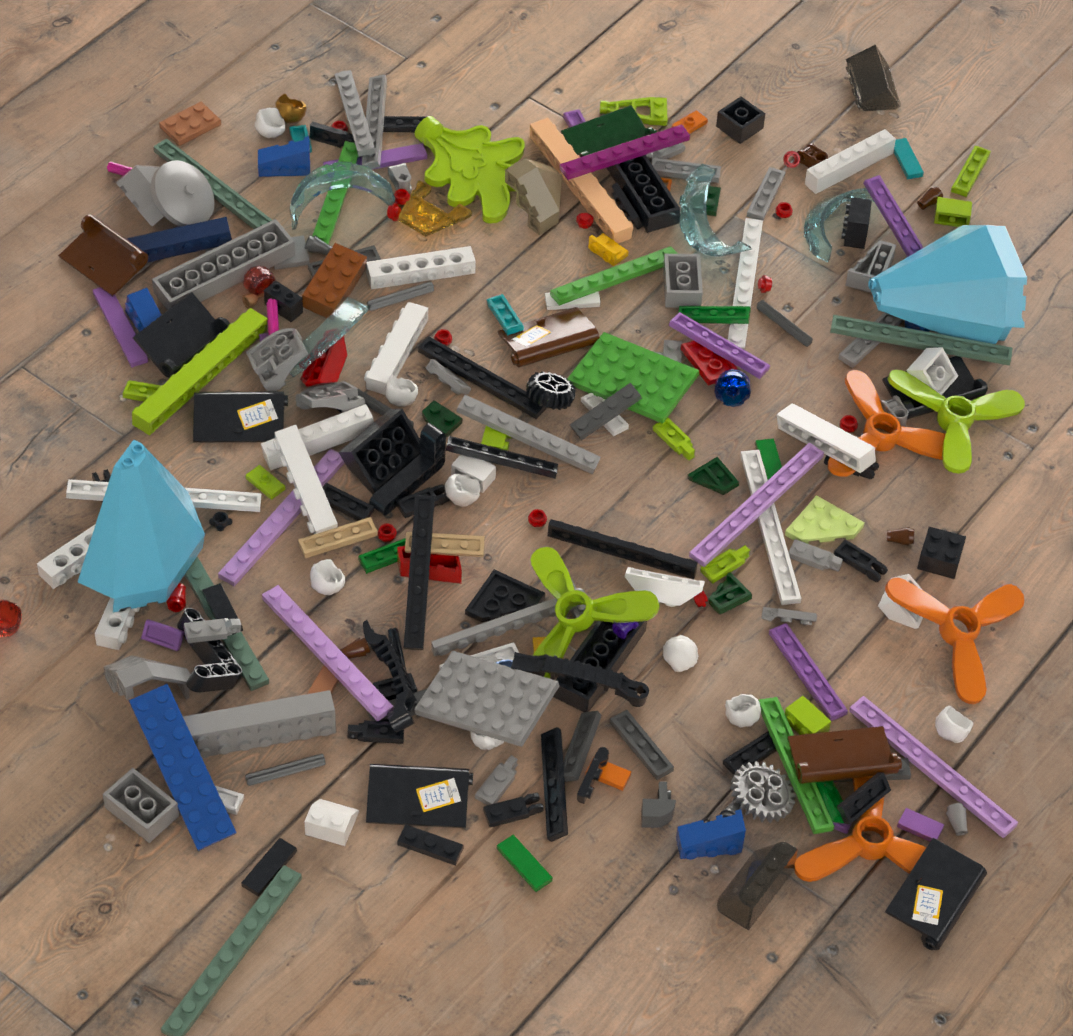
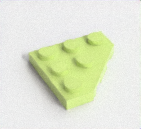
M816 495L786 529L785 536L807 544L809 541L830 542L835 541L837 538L850 540L854 539L863 529L865 522Z

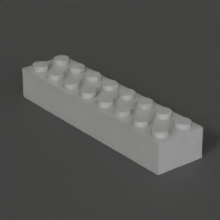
M274 219L153 278L154 294L167 310L191 292L202 302L295 256V242L280 223Z
M330 690L183 716L202 758L218 754L225 755L240 750L247 751L251 748L268 747L273 744L289 743L295 740H307L312 737L328 736L336 733L335 708Z

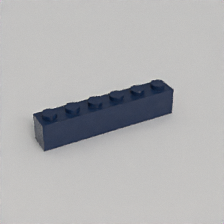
M222 217L126 239L147 253L148 262L219 247L231 241L232 237L227 217Z

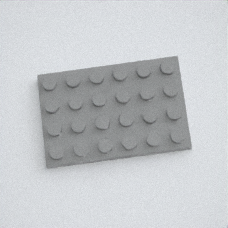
M452 651L414 711L416 715L522 747L559 688V683L546 677L518 669H511L508 666Z

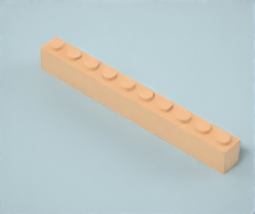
M549 118L531 123L530 138L553 168L562 175L564 182L587 212L593 216L594 221L604 234L618 244L632 239V231L634 229L632 222L628 221L624 212L617 207L614 199L610 198L606 189L599 184L598 179L592 173L570 180L565 178L560 170V164L580 158V156L567 143L564 135L560 134L556 125Z

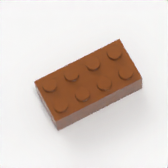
M334 243L302 294L303 308L334 321L366 270L367 256Z

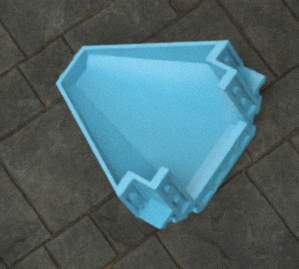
M962 225L869 279L868 287L873 295V301L876 303L879 311L942 335L996 344L998 340L1005 341L1012 327L1024 328L1025 325L1022 319V311H1025L1026 296H1023V286L1027 285V276L1005 226Z
M136 440L131 442L113 468L78 579V583L114 599L113 613L119 612L122 608L130 607L134 609L147 606V603L166 602L203 549L205 536L189 492L142 443Z

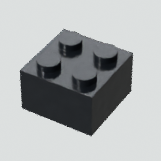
M740 96L718 111L716 127L741 144L764 128L766 113Z
M851 197L850 204H846L845 214H848V216H844L843 227H846V229L843 228L841 239H844L845 247L865 249L872 200Z
M929 526L917 569L955 579L966 536Z

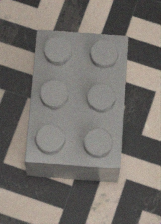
M664 254L665 307L701 306L703 290L700 254Z
M134 768L129 770L103 793L105 808L148 843L179 817L178 803Z

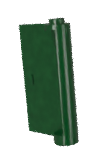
M632 105L561 130V134L564 135L567 143L573 147L574 152L580 157L657 133L652 127L645 128Z

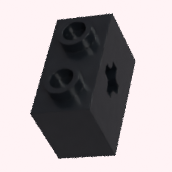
M278 281L273 282L264 290L265 306H267L268 299L277 300L278 314L286 320L292 322L303 313V298Z

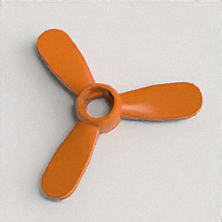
M858 370L848 372L845 377V384L854 402L867 420L863 435L858 437L860 440L871 444L877 451L892 450L897 444L918 454L943 460L942 450L945 433L901 426L895 416L883 411L878 393L868 375ZM876 429L886 430L889 434L881 433ZM830 457L828 470L832 474L846 477L855 472L854 469Z
M901 578L890 579L885 586V591L893 602L939 624L941 637L946 643L953 646L952 670L958 697L968 704L979 703L985 697L987 688L982 663L974 640L978 637L981 627L1000 622L1018 612L1024 606L1025 600L1022 591L1015 585L1007 584L985 596L973 608L954 606L949 609L910 582ZM953 619L964 623L968 633L959 630L954 625Z
M873 776L853 778L854 792ZM883 797L860 816V820L856 822L851 836L824 844L800 855L795 861L794 871L801 880L813 882L841 869L858 856L867 860H877L886 856L910 874L927 847L894 836L891 825L882 818ZM865 831H874L879 833L884 840L880 843H871L866 841L861 834Z

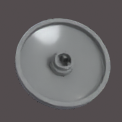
M175 160L166 162L155 171L151 181L152 196L160 212L170 222L181 227L209 220L214 211V194L208 180L197 168L189 163Z

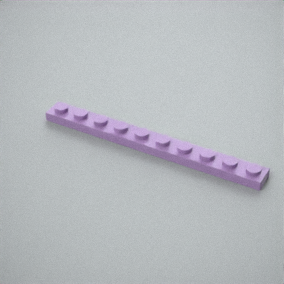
M808 443L692 549L689 557L705 567L823 458L824 452Z
M332 449L314 466L322 487L344 465L340 454ZM293 491L218 573L219 579L235 586L301 513L300 506L302 503L300 499L296 500Z
M279 585L262 594L264 602L376 721L381 720L387 716V713L394 710L393 705Z
M861 697L850 707L849 712L868 728L883 726L890 746L902 756L908 758L913 765L959 803H962L964 807L1002 838L1006 837L1017 827L1018 822L866 697Z

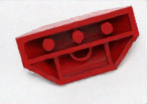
M341 328L326 331L323 335L324 338L318 342L311 352L300 378L307 387L338 381L348 356Z

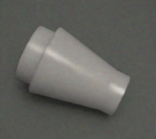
M962 803L949 805L946 808V815L957 836L967 834L966 808L963 807Z

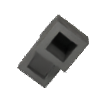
M659 782L658 799L642 800L641 827L658 828L667 825L672 820L676 800L671 799V790H667V782Z

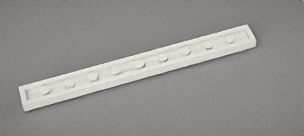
M745 219L733 306H750L751 308L763 220ZM730 324L728 341L744 350L748 324Z
M741 451L740 458L750 494L753 495L768 479L760 451ZM773 503L757 519L781 605L801 603L797 581L776 507Z
M68 479L66 498L103 501L109 482ZM185 488L189 492L195 508L260 512L261 493Z

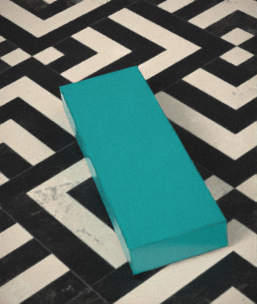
M907 138L896 139L893 153L906 178L923 177L924 171Z
M503 294L486 299L487 305L507 335L524 330V325Z

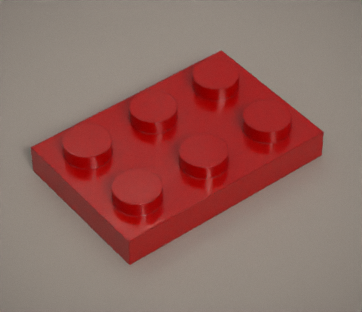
M696 341L681 344L680 350L693 367L699 370L700 376L708 386L739 377L740 371L735 364Z

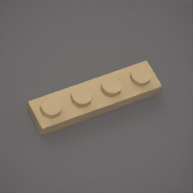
M371 517L298 539V544L304 557L309 558L378 536V531Z
M406 532L405 553H411L412 532ZM432 533L431 554L484 557L485 536Z

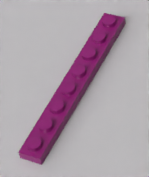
M681 124L560 164V170L565 178L570 180L689 141L690 134Z

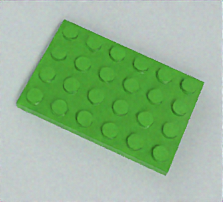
M603 332L570 374L568 381H571L575 388L587 393H593L595 396L605 400L631 383L642 399L629 407L628 410L663 424L697 379L699 370Z

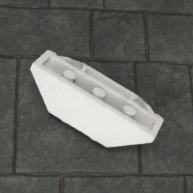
M630 567L627 568L625 578L635 591H651L656 595L659 602L665 603V605L670 607L680 606L702 592L705 582Z

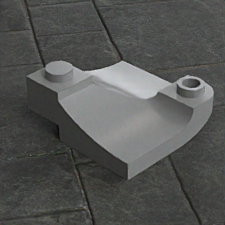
M296 328L278 330L246 351L254 371L267 391H279L286 385L285 379L289 372L302 358L308 355L302 342L303 339Z
M345 381L313 386L305 389L295 397L296 406L300 407V409L330 407L340 409L343 413L365 405V399L358 396V388Z

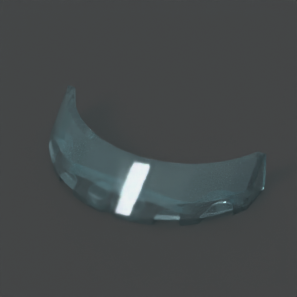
M334 162L331 165L325 164L320 166L299 183L290 203L292 230L297 228L298 219L304 208L315 197L324 192L338 188L360 189L377 196L389 206L395 202L391 184L365 165L361 166L352 162Z
M701 164L688 176L686 180L688 183L679 201V205H681L679 223L686 241L702 254L714 257L752 250L750 245L738 241L733 246H729L720 241L713 233L707 218L706 200L715 169L706 164Z
M866 188L855 189L829 197L818 203L809 212L804 224V238H806L810 247L809 250L813 255L826 262L830 260L832 246L825 234L824 221L841 203L851 201V197L869 199L874 202Z
M347 296L344 302L302 341L308 355L289 372L292 377L297 376L313 361L322 356L367 313L369 306Z

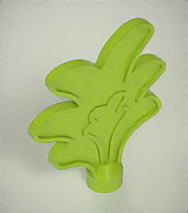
M433 116L424 118L415 130V138L425 146H428L435 157L432 165L425 171V182L434 187L450 184L447 203L452 207L467 206L478 195L481 202L483 221L486 223L502 221L509 210V191H515L505 183V170L522 158L525 147L524 140L520 137H512L500 141H491V131L486 126L478 125L467 130H451L445 128Z

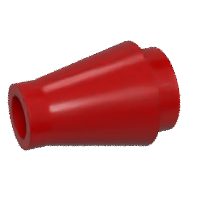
M179 583L166 601L168 609L172 612H180L186 606L185 585Z

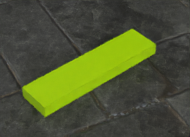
M974 146L955 180L951 192L964 197L968 196L990 156V150Z

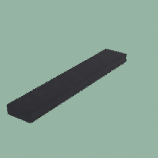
M453 436L448 437L445 451L556 479L557 463Z
M558 727L541 734L547 839L551 842L568 835L562 732Z

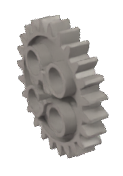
M755 761L753 766L750 762L746 766L742 765L739 770L737 769L731 780L730 789L733 790L731 796L736 797L734 803L741 804L739 810H747L745 815L753 814L754 820L757 816L760 817L761 822L767 818L769 823L773 819L777 822L780 818L784 819L793 809L794 799L796 798V795L793 794L794 788L789 787L791 784L790 780H785L787 775H780L781 769L773 770L772 764L769 768L766 767L765 762L761 766H759L757 761Z

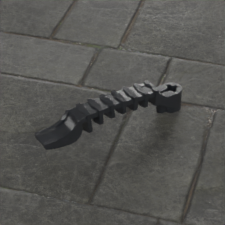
M368 620L363 622L365 639L379 660L384 661L386 666H388L398 694L396 695L397 700L394 710L387 713L391 726L398 733L415 724L410 711L417 699L413 694L412 683L407 677L409 675L405 670L401 657L397 653V649L391 640H388L386 635L375 633Z
M518 652L514 653L511 669H518L542 677L547 672L550 673V679L552 680L555 679L556 674L561 675V681L569 677L572 678L573 683H576L578 679L583 681V685H587L588 682L593 683L596 689L599 685L604 686V691L607 692L609 688L615 689V695L624 698L635 707L643 706L649 694V688L645 683L631 680L623 675L622 672L616 673L611 669H602L601 666L595 667L589 663L583 664L577 660L575 662L569 660V658H558L555 655L552 657L547 654L532 656Z

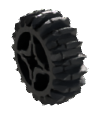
M543 371L540 373L535 372V374L531 375L526 385V395L529 396V399L533 400V403L546 407V409H567L573 403L576 395L575 386L571 381H568V378H563L562 375L553 374L549 371L547 373Z

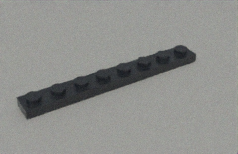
M428 337L418 347V352L422 355L436 360L443 367L448 368L450 371L535 419L546 410V407L533 403V400L529 399V396L526 395L527 392L431 337Z
M415 495L403 646L404 649L424 650L435 496Z
M550 519L548 524V537L690 579H694L696 576L698 562L641 546L634 542L624 541L617 537L607 536L596 531H590L579 526H573L562 521Z

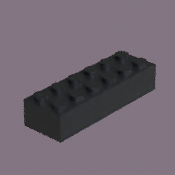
M646 155L606 167L638 214L647 233L679 224L681 209Z
M597 621L570 660L575 662L577 660L583 664L589 663L595 667L601 666L602 669H611L617 673L645 633L647 621L638 622L639 626L636 629L630 630L624 639L619 638L613 632L612 625L618 622ZM559 675L556 679L559 683V688L553 697L582 712H589L603 693L604 686L599 685L596 689L593 683L588 682L587 685H583V681L578 679L576 683H573L572 678L569 677L561 681V675Z

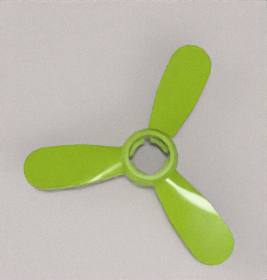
M892 370L888 376V381L894 388L938 412L937 422L946 431L942 450L943 465L945 469L952 473H965L971 466L972 451L968 430L974 423V420H994L1018 415L1025 406L1023 397L1014 390H1002L970 401L962 396L945 398L903 370Z
M542 547L535 550L531 556V565L544 587L557 600L555 613L558 619V623L542 641L533 656L547 654L552 657L555 655L558 658H563L574 633L587 630L594 621L618 623L648 621L654 618L659 611L658 598L651 591L646 590L621 592L592 600L586 593L575 590L569 571L555 549ZM586 605L582 615L575 619H567V614L573 607ZM545 672L544 677L550 679V673Z

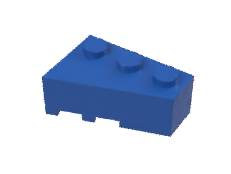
M309 136L304 137V140L294 142V140L289 141L287 145L279 146L277 144L259 149V177L311 176Z
M148 288L127 295L125 312L139 332L162 315Z
M741 809L736 810L735 815L723 818V815H718L714 821L704 823L703 820L678 826L676 841L680 859L692 860L697 857H716L717 855H736L742 853L746 829Z

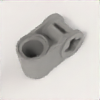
M402 163L388 167L389 178L396 190L405 189L410 194L412 191L410 184L411 175L406 164Z
M896 395L886 401L880 400L883 411L895 416L901 426L906 427L908 410L900 398Z

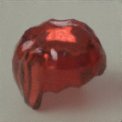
M255 266L245 273L243 286L249 293L257 296L264 293V290L276 279L273 273L265 266Z
M2 599L0 600V636L11 637L17 633L20 627L22 612L16 603Z

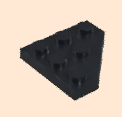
M494 569L465 609V615L480 622L491 621L541 603L545 598V592Z

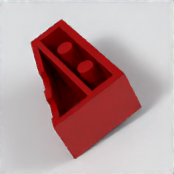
M405 546L397 547V562L401 577H409L411 553H405ZM431 554L429 580L462 584V568L459 556Z

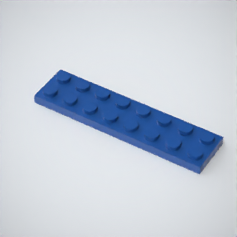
M168 684L129 700L172 797L178 803V810L197 851L235 835L236 830Z

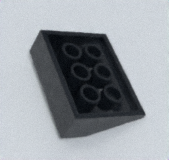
M389 409L338 453L347 468L374 494L420 455V438L403 409Z

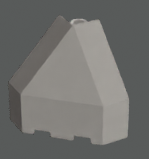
M135 165L116 181V184L123 190L148 223L154 226L164 217L156 206L151 191L152 177L159 166Z
M132 655L104 666L105 679L113 693L118 692L119 696L124 695L126 700L134 697V686L151 679L177 683L185 699L190 698L186 682L191 674L187 668Z

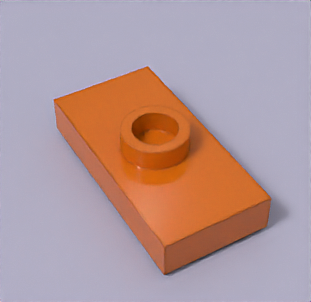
M696 110L672 124V127L682 124L687 132L691 134L706 125L708 119Z

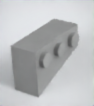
M879 240L867 252V255L857 262L853 269L850 268L848 270L845 286L871 293L868 287L869 279L891 267L896 245Z

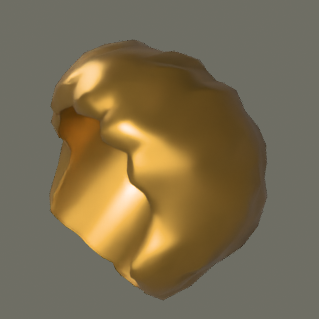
M282 94L275 102V108L279 110L281 117L288 124L299 122L305 116L307 108L301 100L291 99L286 94Z

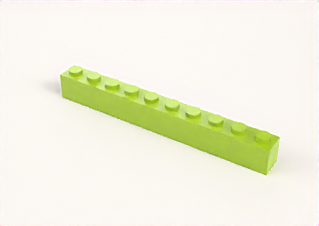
M252 308L242 313L234 323L229 324L224 332L219 333L215 340L208 343L199 354H195L189 363L184 364L176 374H173L164 385H160L155 393L148 396L139 407L134 408L132 411V425L150 436L194 396V392H199L259 338V334L265 333L267 331L268 318Z

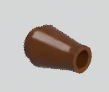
M931 187L917 204L924 210L936 204L937 198L943 197V193L938 187Z
M906 527L887 530V542L907 546L914 544V529Z
M360 637L340 649L348 659L364 657L371 652L366 639H360Z

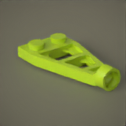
M646 97L613 102L600 100V114H608L630 105L633 106L635 111L637 107L648 106L650 108V115L645 116L637 113L642 123L667 126V98Z

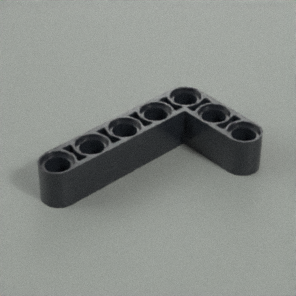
M431 423L426 424L420 433V455L376 491L370 498L369 504L386 516L397 507V500L411 495L436 474L445 463L446 434Z
M186 608L177 623V628L184 631V623L205 621V619L197 610ZM220 640L189 643L204 665L195 666L186 682L187 687L196 693L232 689L239 679L242 669Z

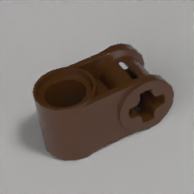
M812 143L808 144L804 150L797 152L800 156V163L808 168L828 159V154Z

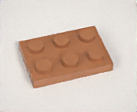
M201 101L159 122V125L178 146H181L220 126L221 119Z

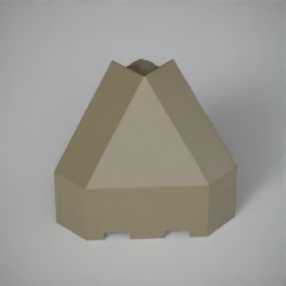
M523 158L505 170V183L517 192L516 204L528 213V227L538 235H541L559 223L562 175L551 166L528 158Z

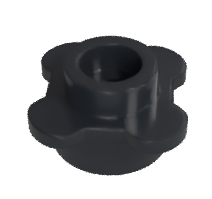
M217 512L209 520V524L215 526L217 531L221 532L224 531L226 526L232 524V519L228 518L225 512Z

